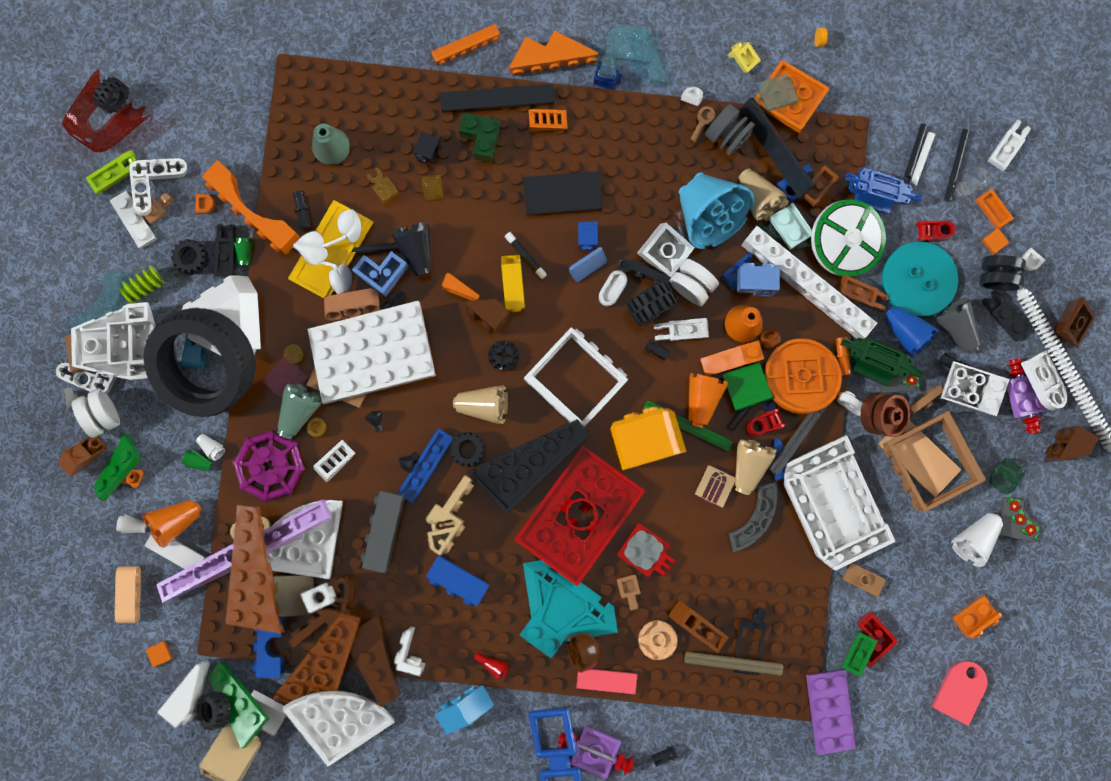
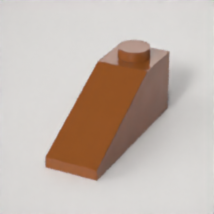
M680 600L668 615L673 621L717 653L729 638Z

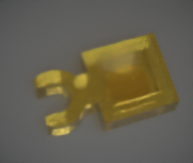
M376 167L377 177L373 178L369 173L367 177L370 182L376 183L372 186V189L384 204L399 192L388 176L382 179V173Z

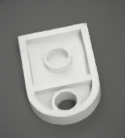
M1047 350L1021 363L1041 404L1052 411L1063 408L1067 402L1066 388Z

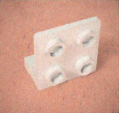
M411 626L402 634L400 644H403L402 650L400 649L397 652L394 663L397 664L396 670L420 676L424 670L425 663L421 662L422 659L410 656V658H407L415 627Z

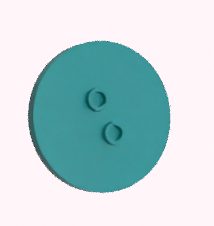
M927 242L908 243L895 250L886 260L881 275L882 289L889 296L888 301L895 308L900 306L917 317L931 316L945 309L953 300L958 288L957 268L952 258L942 248Z

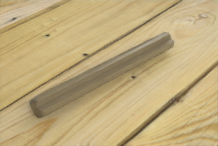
M694 652L685 653L684 661L688 664L782 675L783 665L780 663Z

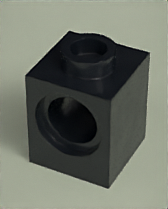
M422 131L413 151L416 160L423 164H427V162L433 164L441 145L440 138Z

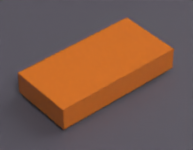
M992 188L975 200L996 229H1000L1014 219Z

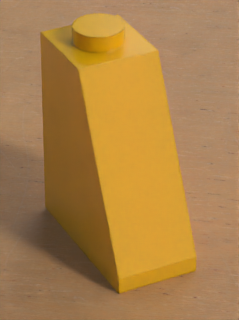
M520 255L501 256L505 308L510 310V312H518L525 308Z

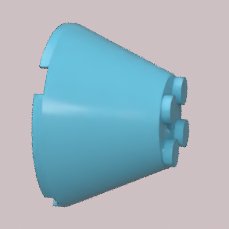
M703 173L696 174L694 179L679 190L689 240L699 249H705L704 246L709 245L715 247L732 237L747 221L746 215L754 205V195L747 187L704 175Z

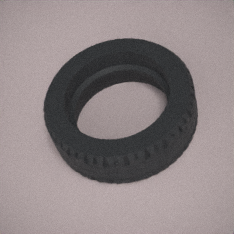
M196 307L178 311L159 323L151 331L144 346V367L151 386L163 401L172 408L187 415L210 417L227 411L249 391L255 377V357L248 338L235 322L211 309ZM182 333L198 335L209 341L218 350L224 360L227 371L226 385L222 389L217 391L202 389L191 383L181 373L174 357L176 337Z

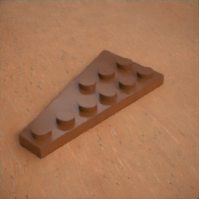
M243 504L237 505L225 624L282 633L284 630L283 625H280V610L275 599L276 589L271 564L268 562L266 554L268 549L267 544L264 543L262 533L264 528L260 508Z
M341 612L273 695L272 700L288 704L300 697L313 693L337 691L360 618Z

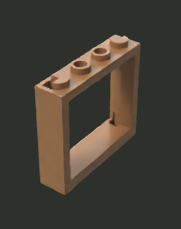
M949 411L942 412L882 444L885 456L892 461L894 473L900 476L903 482L901 483L902 488L906 493H909L912 499L911 504L918 512H927L986 481ZM939 422L970 479L924 503L893 445Z

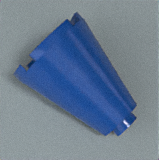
M893 306L885 314L887 316L886 322L911 358L915 357L914 352L919 354L934 340L932 337L934 333L938 335L940 332L935 326L900 306L896 308Z

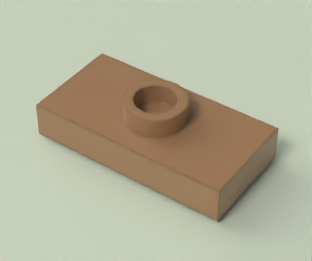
M941 385L931 388L909 405L910 414L916 413L922 407L926 409L934 403L932 400L943 392Z
M854 563L848 564L841 579L876 597L879 596L886 579Z

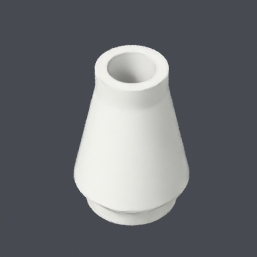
M201 434L196 440V443L199 444L210 460L217 461L225 453L222 444L205 434Z
M126 514L119 516L116 531H121V534L146 533L147 526L144 521Z

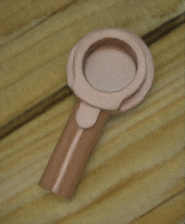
M703 107L698 111L697 119L699 123L690 138L691 141L697 143L705 126L711 125L716 119V112L711 107Z

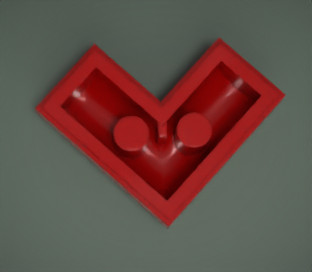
M873 612L866 613L858 620L857 626L865 635L877 641L866 664L871 668L899 641Z

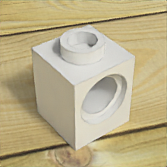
M327 583L301 594L309 613L335 602L334 597H336L332 586H328ZM318 591L324 594L325 599L322 603L318 602L315 598Z

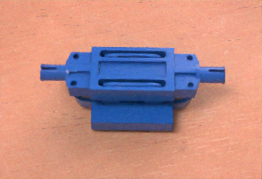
M865 167L860 168L857 175L848 172L845 176V180L850 181L849 190L855 194L854 200L862 201L874 208L876 212L885 215L890 213L891 205L893 204L906 205L910 200L919 203L922 199V195L913 193L911 185L905 184L904 180Z

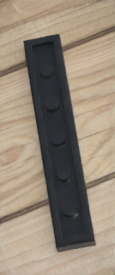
M553 84L440 92L442 113L554 104Z
M749 98L739 109L741 116L748 118L747 125L750 122L755 124L752 132L798 198H803L815 184L756 100Z

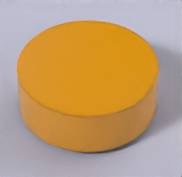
M817 28L815 32L816 47H824L828 38L826 28Z

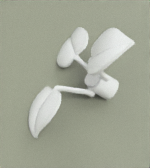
M353 209L343 211L338 217V229L343 234L342 237L324 244L322 236L318 232L313 231L303 235L293 246L309 264H324L333 268L329 272V281L337 294L350 291L353 280L352 273L344 264H340L337 267L336 264L324 261L328 255L325 248L346 238L350 243L358 240L361 234V223Z

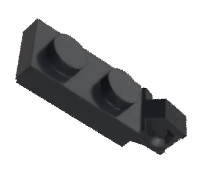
M622 257L617 266V269L624 273L632 271L634 276L644 280L645 277L651 279V283L654 285L662 281L668 282L670 279L665 274Z

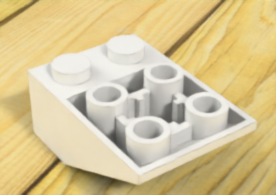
M953 361L941 398L970 409L997 416L1009 379Z

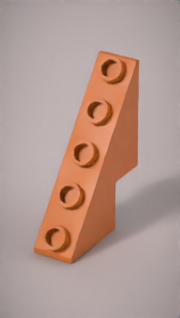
M556 31L553 32L546 46L525 37L509 66V72L513 76H521L525 72L540 73L544 69L554 71L563 66L577 67L582 63L592 65L598 62L599 53Z

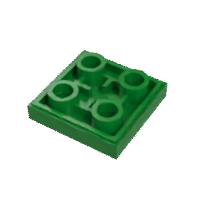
M759 362L723 375L724 381L728 382L727 389L735 411L773 399Z

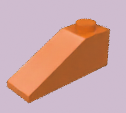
M758 340L701 358L700 361L705 376H712L764 360V356Z

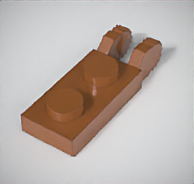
M842 276L838 292L844 297L878 312H885L886 307L875 302L877 298L881 301H888L889 296L852 277Z

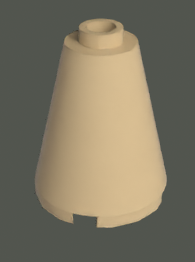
M499 385L458 393L453 399V408H456L458 413L496 424H503L506 420L502 419L503 414H507L508 394L503 391L506 387Z

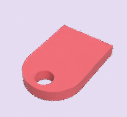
M970 661L955 663L949 669L931 707L969 726L987 688V676L984 670L979 665ZM969 667H974L975 675L969 678L966 671Z

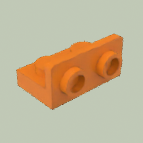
M981 595L951 618L965 637L975 639L983 634L985 628L996 625L1002 615L1000 612L995 611L985 595Z

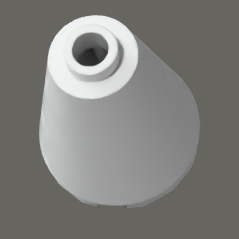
M995 513L984 515L953 538L951 543H954L952 546L953 550L966 562L971 560L974 562V566H985L1003 527L1001 517Z

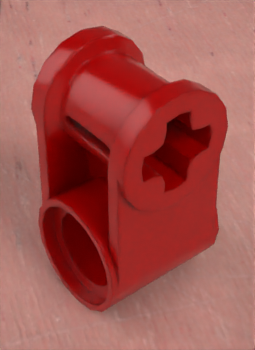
M920 221L916 223L919 235L917 242L946 241L955 233V225L950 221ZM941 227L947 229L948 235H944L941 232Z
M780 409L772 410L750 420L746 426L747 432L752 436H759L785 427L786 424L782 422L779 414ZM754 422H758L761 425L759 432L753 429Z

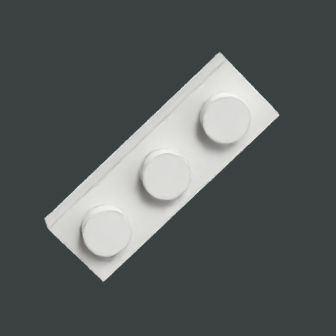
M127 191L110 200L138 248L142 249L157 240L144 217L135 212L133 199Z

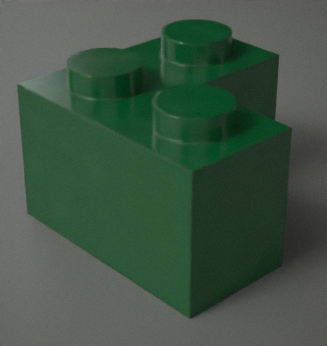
M463 113L459 126L460 138L476 141L473 150L475 160L493 163L501 129L500 120Z

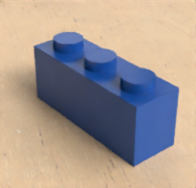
M440 555L436 558L426 576L430 579L429 583L436 587L441 585L447 588L445 592L454 597L456 595L464 598L463 602L471 607L479 605L490 585Z

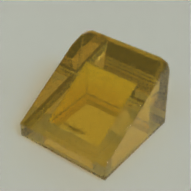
M441 175L422 177L425 200L444 197Z

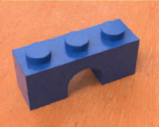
M286 616L279 617L280 625H283L284 630L282 633L255 629L257 640L254 642V652H257V659L254 660L253 671L256 672V678H280L284 676L285 655H275L272 653L269 644L272 638L285 636Z

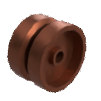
M874 392L868 395L863 402L860 413L861 424L871 434L898 437L903 434L909 424L910 406L901 395Z

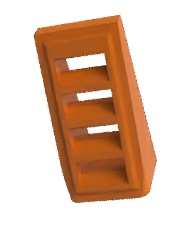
M529 109L530 132L567 130L566 110ZM550 116H554V124H550ZM557 116H561L562 124H558ZM535 117H539V124H535ZM542 117H546L547 124H543Z
M447 272L442 283L443 290L471 301L480 300L476 292Z

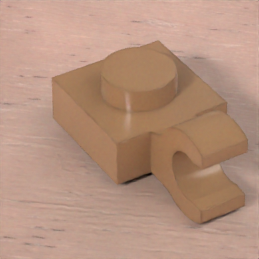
M164 193L158 201L155 198L151 199L152 211L144 216L151 225L168 214L164 209L174 202L173 198ZM145 205L141 207V210H145Z
M636 574L616 579L621 599L627 597L630 610L638 609L635 595L641 593Z

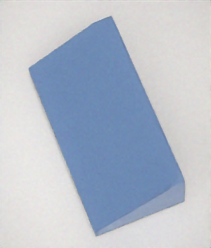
M601 247L597 248L569 267V273L575 282L581 281L607 263L603 249Z

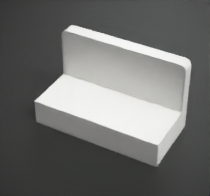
M254 690L251 695L270 718L261 730L274 736L287 716L283 711V705Z

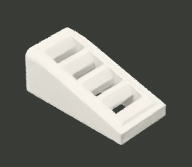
M341 440L313 466L314 470L328 482L356 453ZM340 448L347 454L346 457L339 451ZM334 454L342 460L340 463L333 457ZM329 459L336 465L334 468L327 462ZM324 465L330 472L327 473L321 467Z

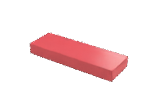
M590 669L583 673L578 672L576 688L635 694L637 673Z

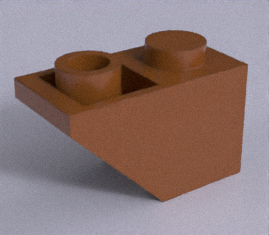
M88 437L63 451L58 464L72 477L86 469L107 447L98 437Z

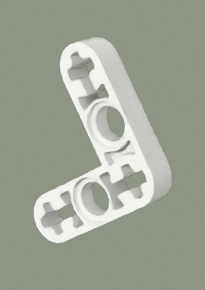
M179 158L137 160L131 163L132 199L134 210L138 215L146 216L152 211L149 180L184 177L187 173V164L184 160ZM156 165H161L164 167V171L162 173H155L153 168ZM167 165H170V172H169V173H168ZM176 165H180L181 171L178 172L175 169ZM147 166H150L151 174H148ZM137 167H141V174H137V171H135ZM138 184H143L146 186V190L140 193L135 190V187ZM140 198H144L145 210L137 207L141 205Z
M61 363L56 368V375L60 379L89 392L97 389L98 384L103 383V386H105L103 391L108 394L116 380L115 376L97 372L93 374L86 370L75 373L74 377L67 375L62 371L67 368L70 371L69 363ZM82 374H86L88 382L82 385L79 382V378ZM101 375L110 378L109 381L100 378Z

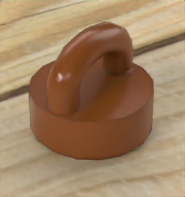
M775 329L766 330L760 337L765 349H773L781 342L779 332Z

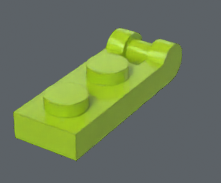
M132 150L125 152L86 177L97 195L130 175V165L132 162L137 161L135 159L136 155ZM129 162L130 165L125 167L124 163ZM137 167V170L135 171L138 172L139 170H141V167Z

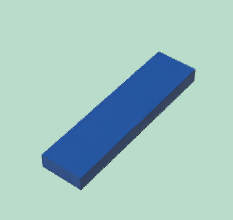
M438 428L397 493L406 495L405 499L414 504L451 446L454 437Z

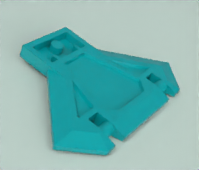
M542 560L523 563L531 619L520 633L522 638L552 658L563 642L570 641V639H566V636L574 632L584 631L592 634L594 637L618 633L614 606L608 602L604 607L599 603L602 598L581 582L578 586L574 585ZM546 574L553 578L551 582L544 579ZM593 609L600 613L598 617L591 613Z

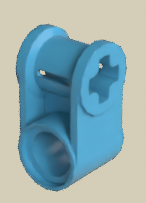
M186 336L184 352L182 354V366L203 369L206 362L207 348L194 343V341L189 340Z

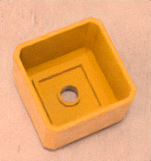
M651 407L642 410L643 414L631 413L625 415L623 420L612 424L610 429L622 470L686 452L674 411L669 408L657 409V407Z

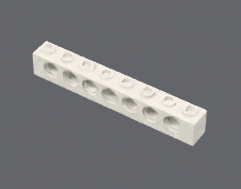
M758 226L741 245L762 263L774 264V267H780V277L856 339L858 337L866 338L876 326L877 322Z

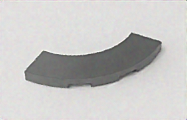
M776 482L756 486L757 503L751 518L741 528L728 533L733 552L752 545L769 528L778 501Z

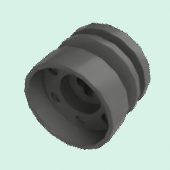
M731 104L719 114L705 133V136L713 143L722 138L723 142L720 146L722 150L729 144L730 147L726 151V154L729 156L742 147L755 127L753 122L744 127L748 120L747 117L738 122L736 119L740 111Z

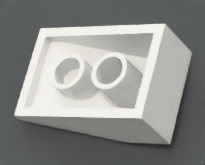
M209 660L197 664L157 712L175 728L180 725H186L188 721L191 722L196 717L198 700L203 695L210 666Z

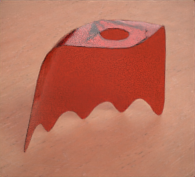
M96 70L91 75L62 121L63 127L70 136L93 152L98 153L105 152L115 146L151 115L149 114L142 118L146 107L134 109L131 100L111 116L103 127L93 131L89 118L98 107L93 101V93H95V88L99 87L98 84L101 83L100 70ZM86 138H90L92 141L88 142Z

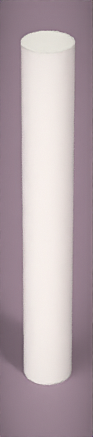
M928 132L909 183L911 186L916 187L935 137V134L932 132Z

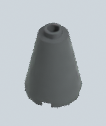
M963 298L954 301L944 311L942 310L934 314L935 321L963 352L973 353L979 349L981 340L969 299Z

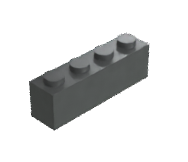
M381 490L379 494H376L374 499V505H376L375 513L372 512L369 524H372L371 531L367 532L365 543L368 544L366 551H363L361 555L362 568L381 573L389 571L406 495L387 490Z

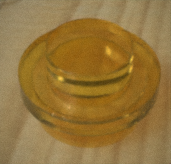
M292 344L285 348L283 356L288 363L296 364L302 360L303 351L298 345Z

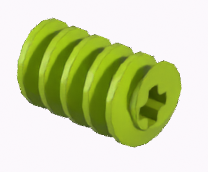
M149 265L150 272L142 269L143 276L136 273L137 280L129 277L130 284L128 285L123 281V288L119 287L122 295L130 304H134L135 299L141 300V294L146 297L148 291L154 292V286L161 288V282L164 284L160 274L151 265Z

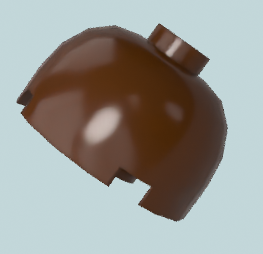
M584 631L574 632L566 636V639H570V643L566 644L568 654L573 665L578 664L580 667L577 669L578 672L588 671L599 662L600 650H602L599 639H595L592 634Z

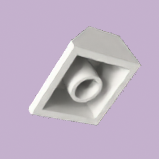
M661 223L637 254L651 266L672 277L695 247L667 223Z

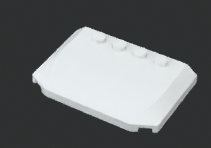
M847 435L787 462L784 469V486L816 556L835 571L896 542L888 524L884 523L853 455L855 452Z

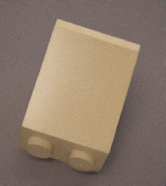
M225 725L199 765L201 774L213 781H242L261 747L259 738L255 736L246 748H241L231 725Z

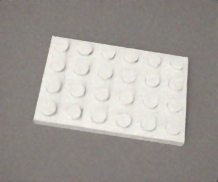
M419 301L308 329L323 404L436 376Z

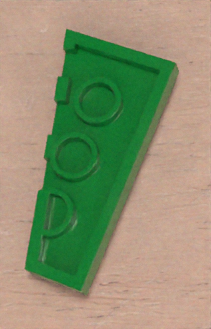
M219 662L208 678L214 691L222 692V694L226 695L225 698H228V704L231 706L229 708L231 711L229 723L240 747L246 748L270 718L225 662Z

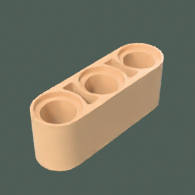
M140 566L117 567L115 580L116 623H138L140 620Z

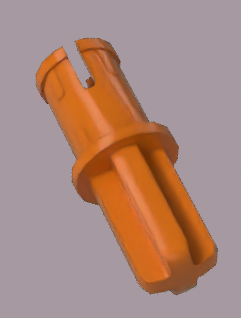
M843 337L836 338V358H838L842 376L851 375L849 348L840 345Z

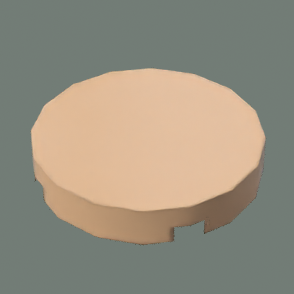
M650 621L639 632L638 642L640 649L651 659H666L673 654L677 647V634L673 627L665 621Z

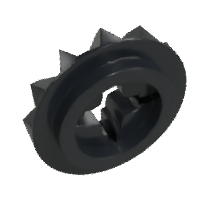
M507 340L497 341L488 352L489 362L497 370H510L518 362V349ZM505 348L506 354L512 357H506L502 363L501 357L495 354L502 353V350Z

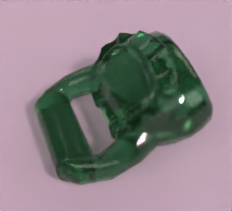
M1005 458L998 468L991 473L989 478L990 485L1003 494H1010L1015 491L1019 481L1025 476L1026 471L1008 458ZM999 475L1011 483V487L1008 488L994 477Z

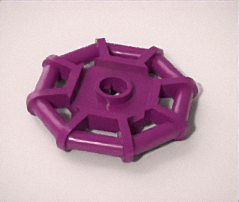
M274 429L250 438L246 437L237 457L232 461L240 484L239 489L256 496L262 502H268V500L287 494L291 495L302 472L305 471L297 441L280 436ZM269 440L268 446L258 449L255 445L256 443ZM277 441L287 446V448L283 451L275 447L274 442ZM251 447L254 453L249 462H243ZM290 451L292 453L295 466H290V463L288 462L287 454ZM271 460L274 468L273 470L269 469L266 471L264 464ZM242 466H248L249 473L251 474L249 480H246ZM289 470H295L287 484L285 478ZM256 481L264 485V491L251 486V484ZM280 483L283 488L269 492L270 486Z

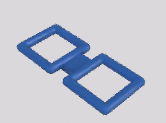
M556 708L530 711L529 720L536 756L538 758H548L550 769L540 771L541 781H549L548 778L569 776H574V781H583L581 770L579 768H571L569 756H575L577 749L569 709ZM562 716L568 748L543 750L537 718Z

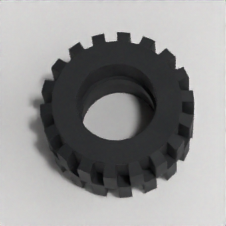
M662 281L635 296L628 302L626 308L637 326L640 327L653 322L669 312L678 304L679 300L668 282Z

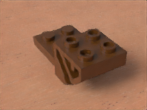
M341 575L337 576L328 583L335 592V602H340L341 607H336L339 603L328 604L330 606L326 605L317 609L318 614L307 621L309 624L307 627L304 625L291 634L293 638L289 643L293 648L302 644L323 625L327 624L330 626L341 612L350 614L346 604L353 600L355 583L348 575L344 577ZM319 591L316 593V600L322 603L325 599L324 594Z

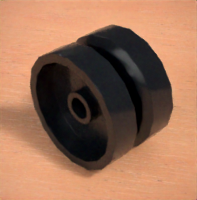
M991 255L982 258L981 269L984 273L980 275V287L998 291H1017L1024 288V277L1020 274L1025 272V259L1008 255Z

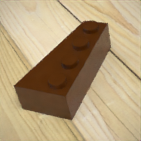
M378 615L357 628L350 653L378 704L382 707L396 699L401 692L387 647L381 618Z

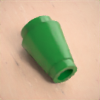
M236 238L234 245L239 265H250L254 244L252 243V238Z
M187 449L181 464H184L187 468L209 471L213 461L193 449L192 451Z

